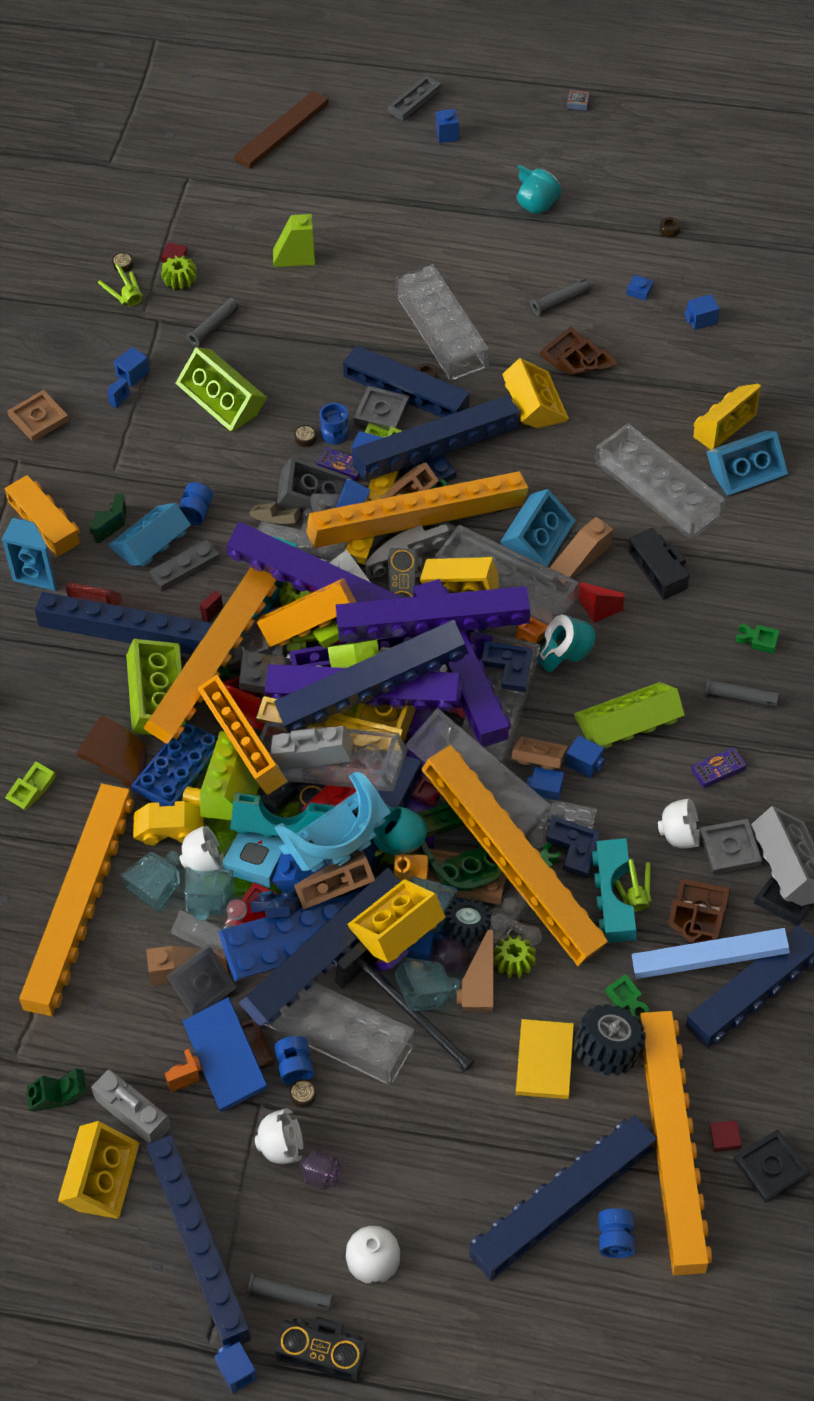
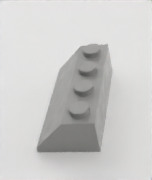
M771 806L751 824L755 832L754 837L764 851L763 856L771 866V874L781 888L780 894L786 901H792L800 906L814 903V842L804 821Z

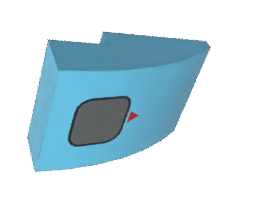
M238 833L222 862L224 874L271 888L281 854L279 845L284 842L280 836L276 835L274 837H264L260 833Z

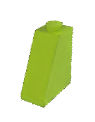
M312 214L291 215L273 248V266L315 265Z

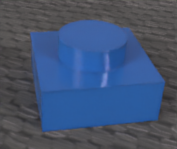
M634 275L627 287L626 295L646 301L654 286V281Z
M120 377L109 386L107 393L111 406L117 408L130 395L128 380Z

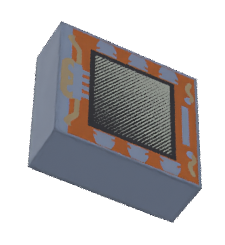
M570 90L567 109L587 111L589 92Z

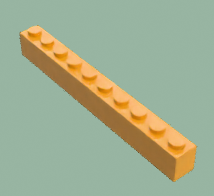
M519 471L309 513L306 532L313 548H319L407 530L418 525L426 526L524 505L528 486Z
M250 567L143 729L166 744L169 743L172 737L177 740L184 730V727L181 726L184 719L187 721L191 719L197 710L193 707L196 701L201 703L204 699L197 688L214 676L220 675L217 669L220 665L225 667L232 655L229 654L230 649H237L243 640L240 634L243 630L248 632L255 621L252 619L254 613L259 615L266 605L263 599L265 596L270 598L277 588L274 584L276 579L270 573L264 570L260 572Z
M449 745L428 758L422 768L424 774L575 964L579 966L598 953L608 942L603 931L596 927L589 918L587 911L580 907L573 898L571 891L564 887L557 878L555 871L548 867L541 858L539 851L532 847L523 831L516 827L507 811L500 807L493 794L484 787L477 774L464 762L462 755L452 745Z
M102 783L100 785L19 997L22 1008L25 1011L52 1017L55 1008H59L61 1005L62 989L64 985L67 986L69 983L71 965L76 963L79 955L78 946L80 941L85 940L88 919H92L94 916V903L96 898H100L102 894L104 876L107 877L111 869L110 860L112 855H116L118 851L119 836L124 834L127 814H131L134 807V800L131 799L129 789Z
M672 1011L641 1013L639 1023L643 1024V1032L646 1033L642 1051L653 1133L657 1138L655 1148L673 1276L706 1273L708 1263H712L711 1247L705 1244V1237H708L707 1220H702L701 1211L704 1210L703 1194H698L697 1185L701 1183L699 1168H694L693 1159H697V1149L695 1142L691 1143L690 1134H693V1121L691 1117L687 1118L686 1109L690 1108L688 1093L683 1091V1084H686V1073L684 1068H680L679 1063L683 1055L681 1044L676 1042V1036H679L678 1020H673Z

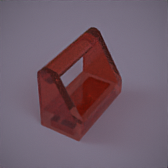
M67 582L66 584L68 597L117 606L121 602V595L113 590Z

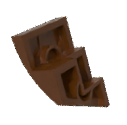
M572 326L540 351V355L555 368L571 375L614 367L618 364L605 349L601 351L588 337L584 340Z
M101 715L77 751L79 758L98 765L101 772L121 779L124 786L131 788V785L145 769L147 748L139 738L126 728Z
M680 878L677 897L672 902L668 925L692 944L720 939L731 889Z

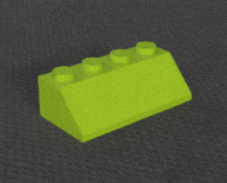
M199 347L194 349L175 383L231 432H234L256 417L267 399L261 391L215 352Z
M133 639L126 655L132 733L152 735L143 727L182 671L179 643ZM184 719L181 726L185 725L186 719Z
M658 682L576 712L574 716L586 739L605 749L613 745L612 742L630 740L635 737L634 734L639 732L648 733L654 731L658 725L673 724L678 721L677 718L685 716L678 689Z
M220 731L200 791V817L231 820L235 793L258 795L260 785L251 774L225 731Z

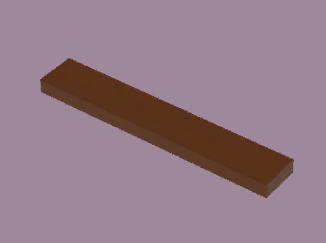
M313 90L235 154V160L249 169L252 168L329 104L328 98Z

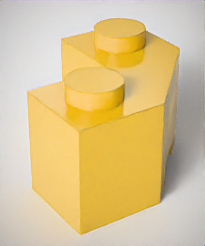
M176 801L175 806H160L159 802L148 803L134 812L133 838L151 846L156 845L167 837L183 843V840L189 833L204 826V817H200V807L186 801Z

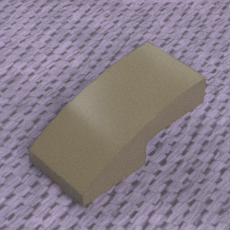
M274 502L255 505L249 511V515L264 522L289 524L296 523L301 517L300 508L278 511L277 503Z

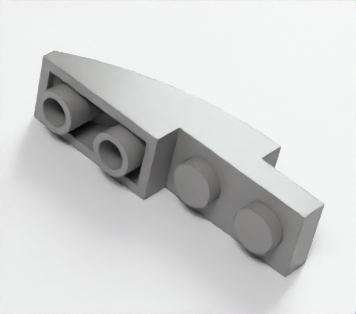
M446 524L424 531L422 525H418L387 541L367 560V578L381 577L388 573V554L390 548L418 549V556L423 553L449 545V530Z

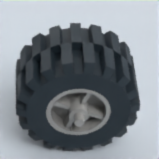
M605 1004L604 1007L596 1005L594 1009L590 1008L587 1010L582 1018L574 1039V1050L578 1052L577 1057L579 1060H584V1065L592 1067L593 1071L597 1073L600 1071L603 1072V1075L608 1076L610 1073H613L614 1076L620 1075L621 1072L625 1074L629 1072L630 1068L633 1069L645 1043L646 1033L643 1032L644 1026L638 1023L639 1019L636 1016H632L631 1012L627 1009L622 1010L617 1005L611 1007L610 1004Z

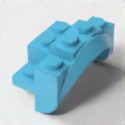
M354 772L348 776L356 789L354 794L295 834L287 829L283 823L275 827V830L284 842L279 845L280 850L284 855L291 854L302 871L311 869L314 872L325 865L324 860L328 865L337 864L340 866L351 859L349 854L356 850L360 852L371 845L370 840L376 836L373 830L386 821L384 817L391 813L375 787L362 773ZM353 812H358L357 818L355 817Z

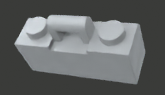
M345 726L291 731V733L273 735L271 755L281 771L351 762L353 739Z
M108 1069L92 1085L91 1088L95 1100L147 1143L161 1139L171 1129L168 1115L112 1070Z

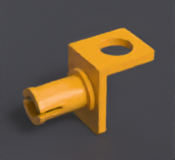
M395 855L394 875L400 881L404 879L426 881L428 878V856Z

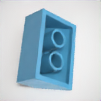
M763 431L706 451L711 471L726 495L734 494L788 474L777 431Z
M549 489L529 495L500 543L509 552L538 566L547 568L576 520Z
M176 503L159 505L108 544V546L131 566H145L153 560L152 556L155 553L165 551L170 546V541L173 539L177 540L185 535V529L191 524Z
M12 518L2 537V542L13 581L56 591L57 585L48 548L36 525L25 519Z

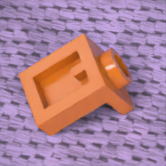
M530 617V623L517 627L512 645L533 648V655L537 643L545 637L548 625Z
M189 1049L184 1050L187 1064L176 1065L164 1073L170 1093L200 1081L198 1071L202 1070L197 1055L192 1057Z

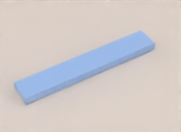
M785 928L635 953L632 954L635 978L640 979L788 954L790 951Z

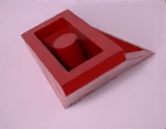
M580 582L578 600L593 623L623 611L625 593Z

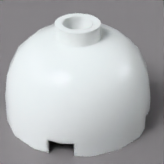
M688 798L670 803L663 811L662 820L658 821L660 835H665L667 841L672 846L680 849L700 846V829L697 830L696 822L699 820L693 801Z
M202 826L192 831L183 840L180 861L185 869L189 868L192 873L200 877H210L223 872L222 862L225 857L223 853L219 855L217 847L220 844L208 826Z
M288 1108L277 1110L267 1115L261 1121L258 1135L255 1136V1145L258 1151H262L263 1155L270 1162L280 1165L298 1162L302 1159V1156H298V1149H303L301 1129L297 1119L292 1120L289 1116L293 1112Z
M369 1225L356 1231L347 1243V1266L353 1276L364 1283L384 1282L396 1273L400 1265L401 1251L397 1239L389 1230L381 1226Z

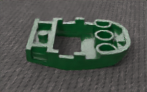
M448 803L416 813L426 824V838L465 826ZM473 834L472 836L479 847L478 849L436 862L425 841L419 848L420 854L427 855L429 858V869L447 889L453 891L475 890L494 883L502 873V870Z

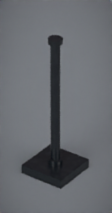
M361 941L337 962L335 982L342 989L359 973L365 972L461 1065L460 1069L463 1072L473 1065L475 1060L472 1057L468 1058L370 964L376 957L371 954Z

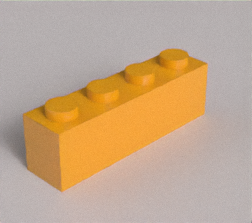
M26 475L5 488L9 504L23 519L36 525L46 545L57 557L80 544L78 536L80 530L78 526L67 519L62 508L58 509L49 494L45 495L37 481L33 482Z
M342 578L261 616L257 624L269 647L276 644L278 647L289 643L291 641L290 638L295 635L302 637L311 632L310 628L317 625L319 628L330 624L332 622L331 619L336 617L335 604L356 603V600L345 579Z

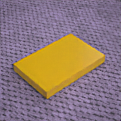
M521 1020L516 1095L569 1099L574 1023Z

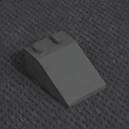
M291 457L281 470L276 507L285 510L300 508L301 514L313 513L310 503L312 494H341L346 479L353 480V477Z

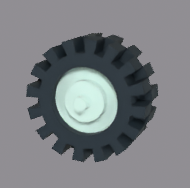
M462 898L461 902L457 899L454 900V904L450 903L446 909L444 921L446 935L449 934V939L454 940L456 938V943L458 944L464 941L466 946H469V942L477 945L478 940L482 943L491 925L492 914L491 911H488V906L483 907V902L481 901L475 903L473 898H471L470 902L466 898Z

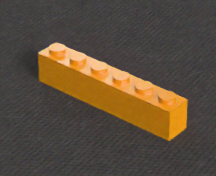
M216 675L197 688L266 795L285 784L287 779L219 676Z

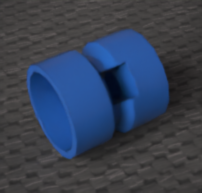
M339 403L324 405L319 413L321 437L328 444H341L349 436L348 410Z
M192 482L187 484L178 507L191 525H200L204 522L208 507L214 496L213 492L202 483Z
M290 1036L281 1039L275 1044L277 1062L280 1063L278 1067L282 1083L292 1085L297 1080H310L313 1078L314 1069L312 1059L309 1058L308 1040L305 1037Z
M622 1208L601 1211L598 1215L599 1231L602 1233L599 1236L600 1254L609 1258H625L635 1254V1236L630 1234L634 1231V1213Z

